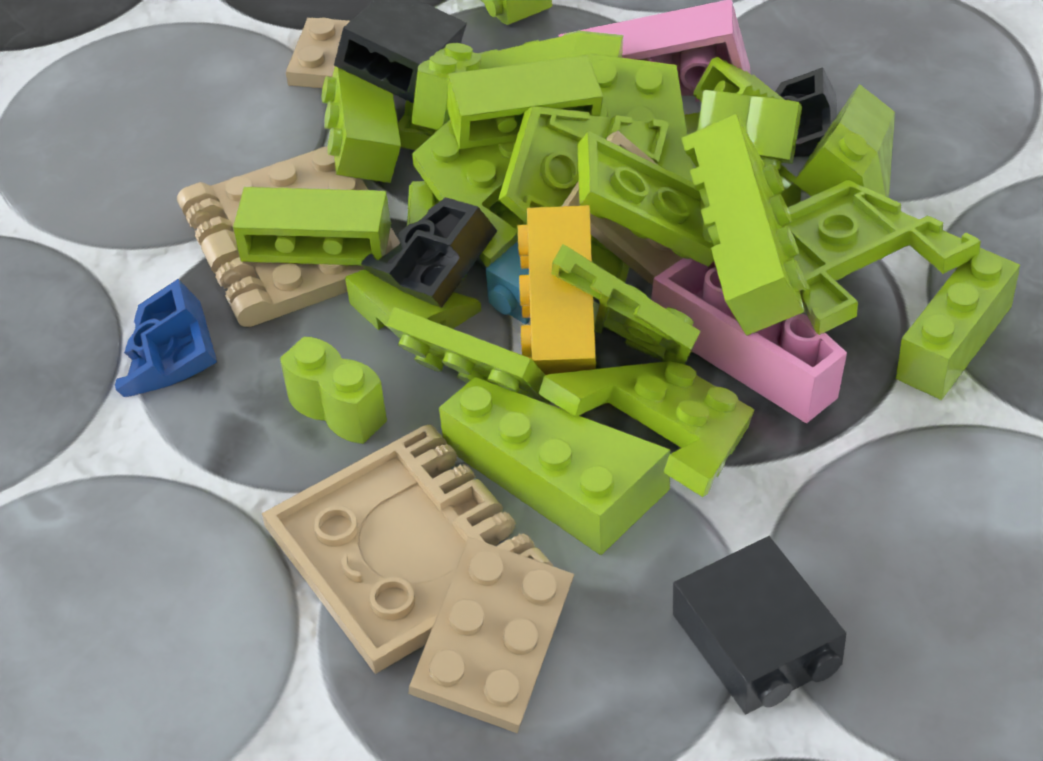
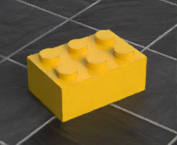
M590 205L527 208L528 225H518V251L521 269H529V275H519L520 306H522V318H531V325H521L522 355L531 358L545 375L596 369L593 296L551 274L552 262L562 244L592 262Z

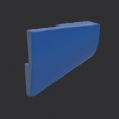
M179 279L138 305L133 321L135 323V330L128 339L124 352L132 361L128 375L117 378L115 388L123 397L134 396L171 386L217 363L201 302Z

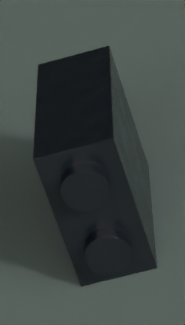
M374 0L343 27L334 66L414 103L418 66L422 62L429 60L437 51L445 48L447 44H461L467 22L420 0Z
M770 536L673 582V616L745 715L762 706L773 707L781 703L789 696L791 691L812 680L814 682H821L828 679L843 664L846 631Z

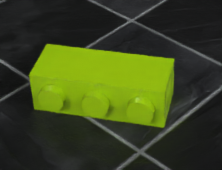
M588 55L448 74L447 110L459 149L516 141L524 112L532 106L589 112L591 116L601 115L603 95Z
M335 66L333 76H326L324 79L322 103L327 104L324 125L325 129H331L327 151L328 155L334 156L336 175L391 183L401 148L393 94Z
M270 187L243 188L233 225L241 262L362 266V261L370 253L378 260L386 254L391 229L386 191Z
M980 248L979 254L975 255L972 260L958 266L902 337L896 379L942 400L1012 307L1020 264Z

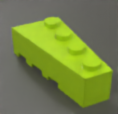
M737 114L682 137L684 150L696 166L690 172L694 186L697 191H700L705 205L701 213L709 236L714 244L711 250L725 302L746 336L804 313L800 291L806 289L807 285L798 262L792 259V257L799 255V250L792 232L788 226H785L791 223L792 220L786 203L779 194L784 191V186L774 164L765 166Z
M474 377L439 407L442 436L447 444L456 451L458 458L599 555H602L670 490V476L663 473L670 449L579 415L575 417L563 409Z

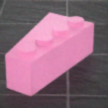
M724 0L580 30L624 35L622 58L677 65L681 96H693L694 90L706 68L715 57H719L723 61L726 60L729 64H733L737 68L740 67L744 72L750 73V64L732 0Z
M683 258L653 279L651 300L665 309L669 307L686 314L694 321L693 327L701 331L692 350L695 354L805 423H808L838 399L847 352L826 333L817 334L807 315H796L746 336L725 302L715 261L708 267L691 258Z

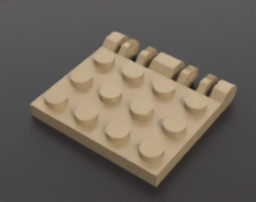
M328 146L214 185L199 182L183 188L177 195V202L186 216L190 227L197 228L195 237L199 245H201V249L213 273L216 274L215 277L218 283L224 289L228 288L225 291V297L241 326L252 327L348 292L345 277L355 272L366 270L363 266L240 261L233 225L244 187L368 190L360 178L336 175L334 156L328 155ZM392 228L390 229L386 254L400 244Z
M424 425L262 513L266 529L375 674L426 645L468 537L494 546L497 545V547L553 566L543 552L535 547L534 542L528 535L523 533L504 541L507 537L509 538V535L516 528L515 520L509 513L503 512V506L480 480L474 479L476 476L465 464L463 466L459 465L451 470V467L457 461L456 457L458 455L433 425Z

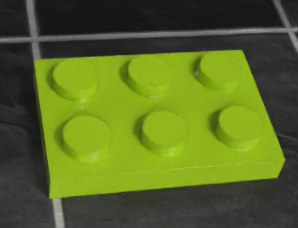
M587 131L577 145L580 206L590 205V213L592 215L614 221L628 228L640 238H649L670 248L675 254L684 259L691 258L709 267L714 261L711 250L714 244L709 236L701 213L705 205L700 191H697L694 183Z
M394 307L386 326L400 338L399 347L416 355L414 360L417 363L437 372H442L443 367L446 366L458 371L457 377L466 383L477 377L550 405L551 401L539 394L545 374L531 358Z

